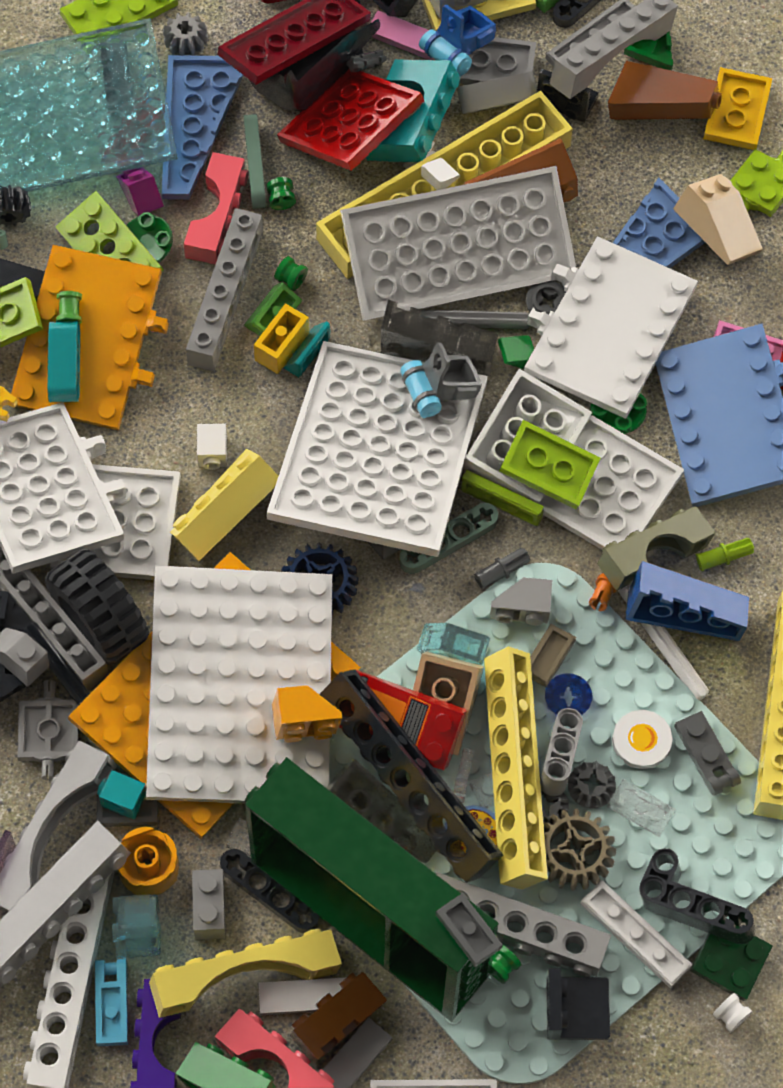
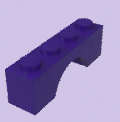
M144 979L143 988H138L137 1007H142L141 1019L135 1020L134 1031L135 1038H140L139 1050H133L132 1069H137V1080L131 1081L130 1088H176L177 1079L175 1073L166 1069L158 1062L154 1055V1045L161 1030L171 1022L181 1019V1013L159 1018L149 984L150 979Z

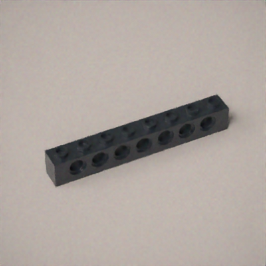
M355 669L340 672L319 695L342 712L340 725L342 726L343 733L358 746L362 757L377 770L380 780L388 785L396 794L397 801L415 818V823L419 829L427 833L434 842L435 849L445 856L453 866L454 873L464 880L465 883L481 878L503 856L502 852ZM351 702L354 705V712L351 709ZM369 725L372 727L373 735L369 732ZM388 748H389V750H390V752H391V759L389 758V756H388V754H387V749H388ZM406 771L410 776V782L406 779ZM424 795L428 798V805L425 803ZM443 818L447 822V829L443 825ZM462 842L466 846V853L462 849Z

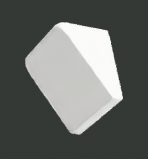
M442 158L427 162L421 166V176L436 190L445 189L460 178V174Z

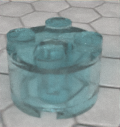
M157 894L113 897V914L116 915V923L112 924L113 942H116V958L160 956L161 923H159L158 916L160 908Z

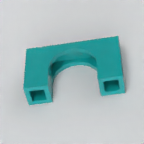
M394 60L386 80L421 92L424 102L413 115L405 119L396 130L391 132L377 148L366 156L367 161L418 163L426 158L432 147L435 135L441 127L446 110L450 106L453 94L460 83V76L451 60Z

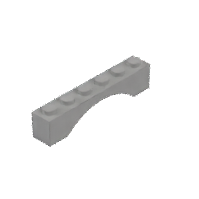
M644 0L557 58L550 85L571 99L587 88L603 67L626 47L643 39L656 41L672 29L678 5L671 0Z
M78 741L75 748L69 751L65 765L60 773L53 778L49 792L44 800L38 803L33 819L22 830L14 851L4 861V867L0 872L1 911L8 913L39 881L40 865L45 847L61 820L74 807L97 794L102 779H108L111 771H115L117 764L109 754L82 741Z

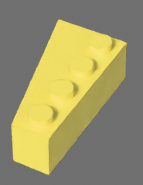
M245 449L214 485L194 503L193 508L174 522V528L170 533L195 559L200 561L275 488L279 476L260 455Z

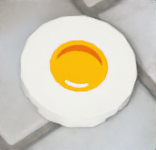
M647 710L631 711L622 716L615 725L612 737L613 748L617 756L619 755L628 766L637 769L654 768L659 765L670 753L673 740L671 728L665 719L655 712Z

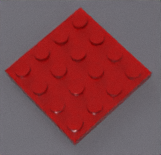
M348 69L306 110L299 113L282 129L277 136L282 144L352 171L424 102V98L421 92L363 71L352 73Z

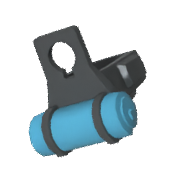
M436 343L430 358L424 364L419 360L409 361L400 369L402 381L413 399L415 409L422 418L433 417L438 414L442 409L441 402L446 400L476 398L482 386L478 373L469 357L447 355L442 343Z

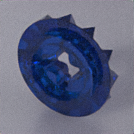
M565 673L554 677L548 683L544 698L547 708L555 713L556 716L559 711L565 708L575 709L582 716L590 708L592 690L587 681L582 677ZM567 687L571 691V696H576V698L572 699L570 707L567 706L565 699L560 698V696L565 695Z

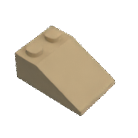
M722 174L688 185L673 208L727 265L756 255L763 249L740 192Z
M427 651L421 655L413 690L467 709L453 751L454 755H459L478 694L484 666Z

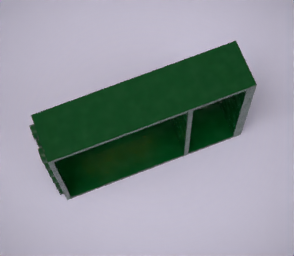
M286 757L281 764L275 763L266 774L267 780L260 788L255 786L245 798L252 863L452 1022L490 976L494 956L493 954L474 967L437 918L436 911L461 893ZM470 901L497 937L499 923Z

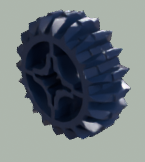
M318 542L316 549H312L307 543L305 552L303 553L301 550L296 549V558L288 556V566H283L281 572L300 573L302 570H305L306 573L332 574V583L336 581L337 576L341 575L343 583L336 592L333 591L332 585V617L334 609L342 614L344 611L343 604L350 606L352 603L351 596L357 594V588L355 587L359 584V578L355 576L357 568L355 565H351L352 559L350 556L343 557L344 551L342 548L333 552L332 544H329L327 549H322V544Z

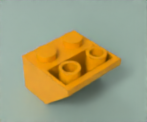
M308 685L277 688L272 703L276 740L284 739L286 743L301 741L302 737L314 736L316 740L331 738L332 734H336L342 720V712Z

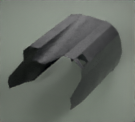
M377 19L359 30L354 29L257 85L253 82L251 84L258 93L280 108L304 111L349 69L346 66V62L352 56L363 54L365 44L380 29V21Z

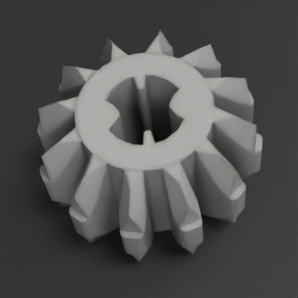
M189 11L186 16L182 17L177 12L176 19L168 18L167 26H164L163 29L164 45L166 48H170L172 55L180 53V55H195V51L203 52L204 45L208 42L205 22H201L199 15L191 18Z

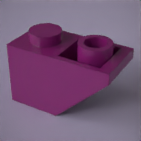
M132 165L122 170V174L116 176L132 211L138 216L144 212H151L164 207L154 176L142 166Z

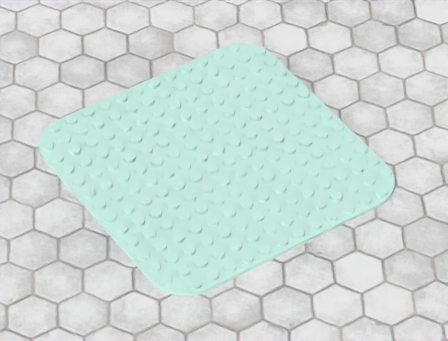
M551 563L524 565L510 573L509 578L506 579L504 577L496 581L377 677L413 690L421 655L424 652L428 651L484 666V658L508 646L530 653L531 656L550 624L575 636L576 642L549 686L546 688L532 680L540 777L558 712L565 708L577 710L583 718V724L571 772L583 762L593 763L597 761L603 766H608L610 772L615 776L616 790L613 798L606 805L599 808H586L577 804L572 799L567 783L564 794L569 799L568 814L573 816V811L577 808L579 816L584 817L585 813L590 811V820L594 821L597 817L602 819L599 827L609 825L610 831L606 836H614L615 842L611 846L616 848V855L611 857L614 860V865L607 868L609 871L606 878L599 876L600 881L603 880L688 959L702 947L708 933L647 910L643 905L639 891L641 880L654 853L664 848L671 849L678 856L681 869L679 884L744 908L749 907L783 877V820L753 815L759 761L700 700L696 699L692 691L609 605L604 611H598L601 604L600 601L596 610L589 605V600L595 590L580 575L566 567ZM523 577L552 580L548 624L543 623L533 626L524 621L498 622L496 619L490 618L491 602ZM484 666L478 694L459 755H452L449 766L444 771L435 767L434 769L465 807L471 805L485 807L495 814ZM647 710L655 712L664 718L671 728L673 740L670 753L654 768L637 769L630 767L614 751L612 737L615 725L622 716L631 711ZM700 711L705 715L729 761L741 778V784L734 787L729 785L723 788V792L715 796L710 793L674 727L675 722ZM338 727L336 734H332L330 738L329 791L434 873L438 872L465 882L454 873L453 866L446 857L435 849L434 842L427 833L419 829L411 813L399 804L397 796L392 789L380 780L377 770L362 757L360 749L354 741L348 738L342 729ZM387 749V754L391 759V752ZM721 769L713 773L717 778L724 775ZM406 771V779L410 782V776ZM592 774L589 781H584L585 784H588L589 795H592V791H594L596 786H601V784L596 783L594 774ZM424 795L425 803L428 805V798ZM542 795V807L548 816L549 806L554 803L547 802L546 798ZM443 818V825L445 827L446 820ZM576 830L582 837H591L583 831ZM564 831L553 838L550 843V850L556 849L557 845L565 842ZM571 842L570 849H573L575 854L579 856L580 850H576ZM595 850L591 855L585 857V869L598 860L599 850ZM497 861L481 878L468 882L471 885L611 934L597 976L609 979L610 1026L662 982L658 976L580 904L581 900L596 886L590 880H588L589 887L586 890L582 888L580 883H577L576 890L572 891L570 889L571 883L567 882L560 889V880L558 878L551 883L547 879L521 890L500 884L499 864ZM559 862L563 867L574 870L569 863ZM665 863L661 865L659 869L662 871H668L674 865H672L671 863ZM652 890L647 896L656 898L662 892L660 890ZM682 900L675 906L681 909L686 908L690 902ZM484 911L485 913H487L489 916H491V917L494 919V916H493L492 913H490V912H488V911ZM709 911L704 915V917L707 919H714L719 915V913L716 911ZM511 922L507 925L508 929L514 933L521 932L524 929L518 922ZM546 932L536 935L537 939L542 943H549L553 940L552 936ZM504 943L502 945L506 946L517 956L522 966L509 974V980L505 984H502L490 974L488 979L452 1022L405 986L468 1059L484 1074L501 1082L530 1084L544 1080L558 1072L594 1041L547 1040L546 977L548 968H561V977L583 976L574 973L573 968L562 964L560 967L552 966L546 963L543 957L534 954L531 956L519 954L514 950L515 947ZM577 943L566 945V949L572 954H578L582 951V948Z

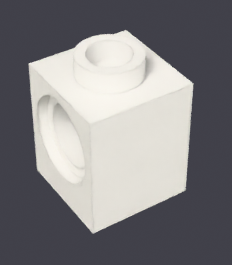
M197 424L198 467H204L209 470L227 467L226 424Z

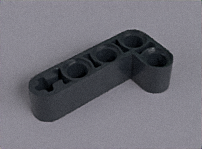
M666 848L659 849L654 853L639 886L641 899L647 910L736 944H746L754 938L756 931L754 919L748 909L679 884L681 869L677 854L671 849ZM665 863H671L672 865H674L668 871H662L659 869V867ZM652 890H660L662 892L656 898L647 896ZM682 900L690 902L686 908L681 909L675 906ZM709 911H716L719 913V915L714 919H707L704 917V915Z

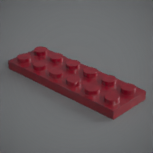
M303 0L220 45L217 55L257 85L369 22L371 12L355 0Z

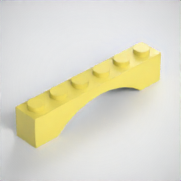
M313 929L305 932L302 937L292 939V936H284L276 939L273 944L263 946L262 943H255L245 948V951L233 953V950H226L216 954L215 958L204 960L202 957L187 961L183 966L174 968L173 965H165L159 967L152 974L149 984L158 1016L162 1018L189 1011L197 999L210 987L225 978L242 972L255 970L279 971L295 975L304 980H312L336 974L342 962L331 929L322 932L321 929Z

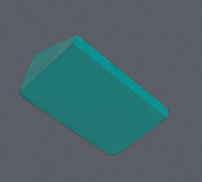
M326 321L315 325L283 368L298 378L301 377L320 352L323 341L328 342L331 338L330 323Z

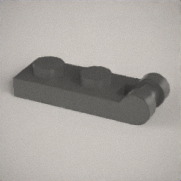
M702 711L675 722L674 727L713 796L723 792V788L729 785L734 787L741 784V778L737 770L729 761ZM721 769L724 775L718 778L714 776L713 773Z

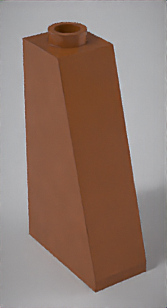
M626 60L608 100L610 119L614 120L711 119L714 109L720 107L722 93H719L718 81Z

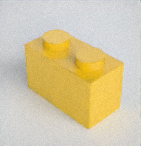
M285 303L254 343L255 361L279 374L308 336L309 317Z

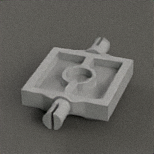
M46 680L43 682V698L34 701H19L18 761L41 762V779L47 780L48 769V778L52 780L54 778V762L66 760L69 751L75 748L79 741V729L68 720V716L78 705L74 700H63L55 697L56 681L50 680L49 691V681Z

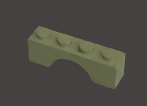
M696 506L686 511L680 509L665 521L659 519L642 532L636 530L619 543L613 541L607 544L602 549L603 554L597 565L615 590L618 591L632 583L641 562H647L646 552L653 549H667L686 558L706 548L713 538L715 531Z

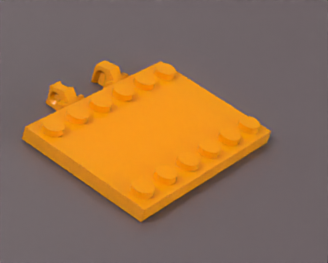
M52 245L36 302L43 330L26 338L11 395L17 398L18 404L16 407L33 411L61 403L49 402L48 399L49 323L56 322V317L59 315L57 293L62 291L79 292L82 294V300L79 301V316L82 318V323L80 324L79 402L63 403L71 420L119 431L130 389H136L137 384L152 387L155 374L139 369L140 364L137 363L144 336H148L149 330L167 334L168 319L156 316L157 312L152 310L162 274L161 269Z

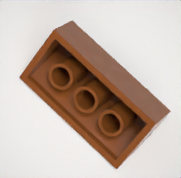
M561 139L555 140L464 182L465 185L556 166L563 202H569L578 196V178Z

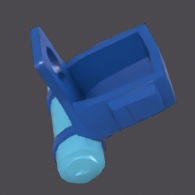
M446 4L442 7L439 28L437 31L433 29L427 31L421 37L419 47L430 58L435 60H451L461 77L471 67L472 59L469 55L473 51L484 47V45L490 43L495 38L496 24L472 6L455 11Z

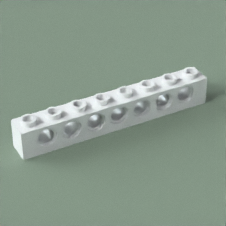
M115 871L105 880L104 885L99 891L92 893L83 902V904L91 906L90 910L85 914L76 913L70 916L61 925L58 941L52 942L50 959H54L52 970H47L45 973L43 988L47 989L45 1001L40 1000L37 1019H40L38 1031H33L30 1041V1049L34 1050L31 1062H26L23 1073V1080L27 1081L28 1088H69ZM75 933L85 935L82 942L78 944L70 943L69 938ZM73 962L78 964L75 972L71 974L62 972L64 965ZM68 992L72 995L69 1002L65 1004L56 1002V997L60 993ZM56 1022L65 1024V1028L60 1034L49 1033V1028L52 1024ZM48 1053L58 1054V1060L52 1065L42 1063L43 1057Z

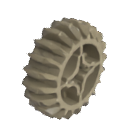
M577 808L574 809L573 816H569L568 812L564 809L561 812V819L553 814L550 817L552 824L543 822L547 872H551L548 876V881L551 883L558 878L560 880V889L565 886V882L571 883L570 889L572 891L576 890L577 883H580L584 890L588 889V880L594 885H598L600 882L599 876L606 878L609 873L607 868L614 865V860L611 857L616 855V848L611 845L614 844L615 838L614 836H606L610 831L609 825L599 827L602 821L600 817L595 818L594 821L590 820V811H587L584 817H581ZM576 830L583 831L591 837H582ZM564 831L565 842L557 845L556 849L550 850V843L553 838ZM571 842L576 850H580L579 856L575 854L573 849H570ZM599 850L598 860L585 869V857L591 855L593 851ZM559 862L569 863L574 870L563 867Z

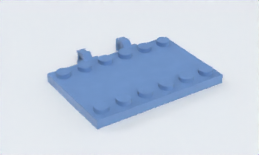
M763 324L662 351L656 362V367L682 468L684 469L692 506L699 507L783 484V396L780 389L783 386V362L772 360Z

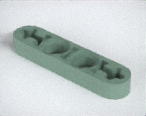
M257 114L243 115L252 209L266 208Z
M481 503L450 520L443 538L445 547L440 551L438 557L427 555L428 558H426L425 554L402 549L399 559L401 569L409 574L418 573L492 531L498 523L497 508L489 503ZM483 513L485 516L491 515L490 521L487 522L485 519L479 521L480 514ZM476 522H477V525H476V529H477V530L474 529V525H473V524L476 523ZM463 525L468 528L469 534L465 537H458L453 533V529L456 526ZM407 555L412 557L418 556L417 563L407 562Z

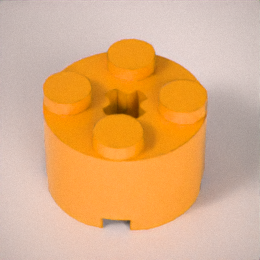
M140 827L127 833L122 839L121 844L131 854L127 857L125 864L118 869L124 886L135 896L139 897L156 896L168 890L177 881L179 872L177 850L171 837L152 827ZM149 859L152 863L146 865L143 860Z

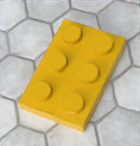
M720 67L717 81L719 93H722L720 107L714 109L711 119L707 120L703 139L751 150L757 149L773 78Z

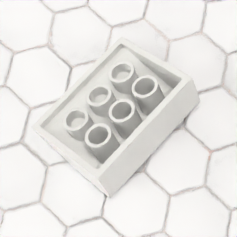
M518 369L465 457L462 472L465 474L466 470H469L539 504L544 496L543 493L499 472L521 422L525 420L574 444L592 412L523 370Z

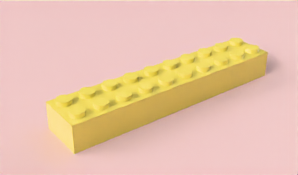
M540 90L316 223V240L344 276L349 279L353 276L340 210L436 191L421 176V166L438 158L444 159L460 174V178L447 187L450 188L464 185L466 181L555 140L561 139L567 149L571 146L573 128Z

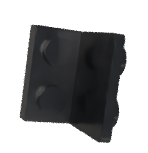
M541 69L537 92L541 90L560 113L565 114L570 119H577L585 123L598 99L599 92L587 87L569 99L550 85L552 72Z
M548 968L546 977L547 1040H609V979L607 977H561V968Z

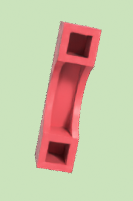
M212 152L205 174L206 187L220 202L212 214L203 219L190 222L184 241L185 258L216 265L233 217V211L235 208L239 209L242 197V194L239 193L240 188L247 184L249 171L245 170L243 158Z
M239 1008L215 1035L218 1046L232 1058L235 1056L244 1062L264 1058L279 1063L289 1075L288 1088H335L333 1085L335 1081L329 1074L322 1069L317 1072L309 1066L311 1061L299 1050L292 1052L285 1046L287 1041L276 1031L273 1030L269 1033L262 1027L263 1021L251 1011L246 1014Z

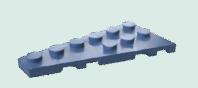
M659 177L654 183L652 190L642 200L635 214L630 217L613 241L614 244L668 268L673 267L706 242L675 212L673 208L680 198Z

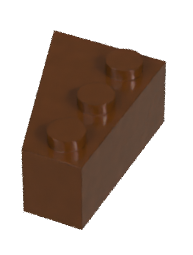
M364 972L358 976L351 973L339 984L342 989L337 994L332 996L328 993L315 1004L318 1009L312 1015L308 1016L305 1013L291 1025L294 1028L290 1034L291 1038L313 1064L319 1061L387 1001Z

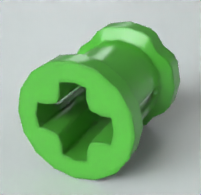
M74 291L57 293L59 315L56 317V322L78 321L81 324L82 318L79 316V301L82 300V294Z

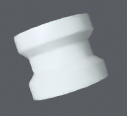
M733 993L714 1011L713 1016L716 1019H722L726 1024V1029L731 1033L749 1017L752 1010L749 1007H744L739 1002V997Z

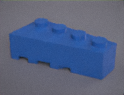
M642 561L628 589L626 620L740 641L748 627L749 597Z

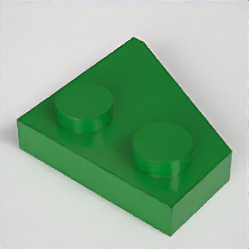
M670 31L656 41L643 39L631 44L624 49V55L655 67L672 71L673 59Z

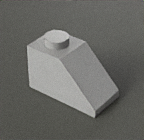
M5 628L0 633V663L28 687L49 667L48 652L27 633Z

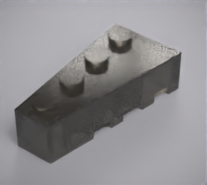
M388 299L381 326L382 354L419 360L425 363L430 358L436 343H442L447 355L468 356L478 374L491 375L498 334L464 323L459 327L454 326L449 318L438 315L437 318L432 319L421 315L422 310L410 307V310L407 311L398 308V302Z

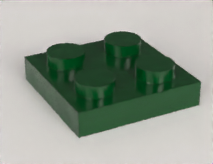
M708 933L690 971L731 995L735 993L740 1000L745 1001L748 999L773 945L757 936H754L746 944H736Z

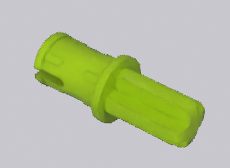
M744 538L726 545L720 543L717 548L695 554L696 561L701 571L724 563L730 565L732 560L753 554L754 545L750 538Z

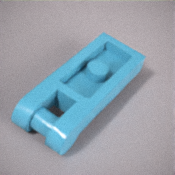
M117 959V962L105 963V960H95L97 1047L128 1045L127 959ZM106 975H117V981L105 982Z

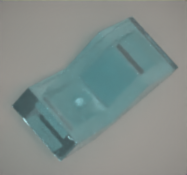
M425 623L416 650L421 654L427 651L440 655L446 654L451 658L483 665L491 638L450 623Z

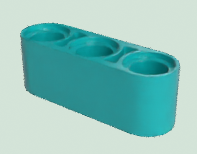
M78 321L50 322L48 332L49 402H79L80 324Z

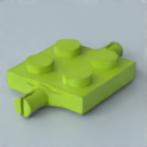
M755 149L730 180L732 185L740 192L747 212L752 209L772 217L783 203V150L777 158H773Z

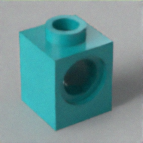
M112 770L108 779L103 778L98 787L97 795H100L101 807L135 820L146 797L145 783Z

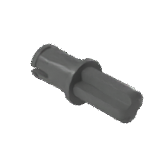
M519 548L502 559L498 557L490 566L474 573L475 580L480 588L484 590L504 577L506 579L509 578L510 573L530 562V556L525 549Z

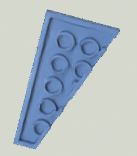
M168 55L162 199L190 200L243 75L219 56Z

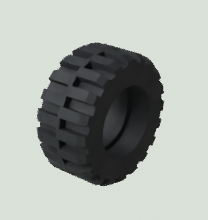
M89 549L79 550L47 573L45 584L51 597L107 665L116 664L147 640L149 629L141 615L140 609L136 606L122 582L115 576V573L94 552H91Z

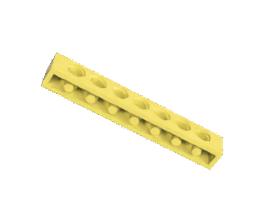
M783 590L777 602L753 815L783 820Z
M508 646L484 658L497 847L503 854L498 860L500 884L523 890L547 880L548 875L530 653Z

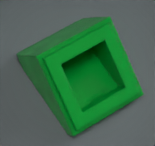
M522 335L498 339L504 363L523 369L534 351L531 337Z

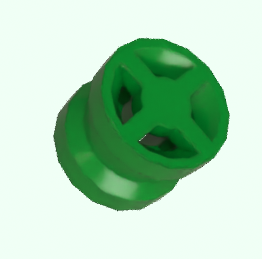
M278 177L266 184L267 193L271 195L269 205L272 209L286 210L296 204V196L292 192L294 185L290 178Z
M287 256L277 267L274 279L280 283L285 282L292 291H295L305 280L308 268L303 264L297 265L293 258Z
M502 945V949L493 956L491 975L502 984H505L509 980V974L513 970H518L522 964L510 949Z

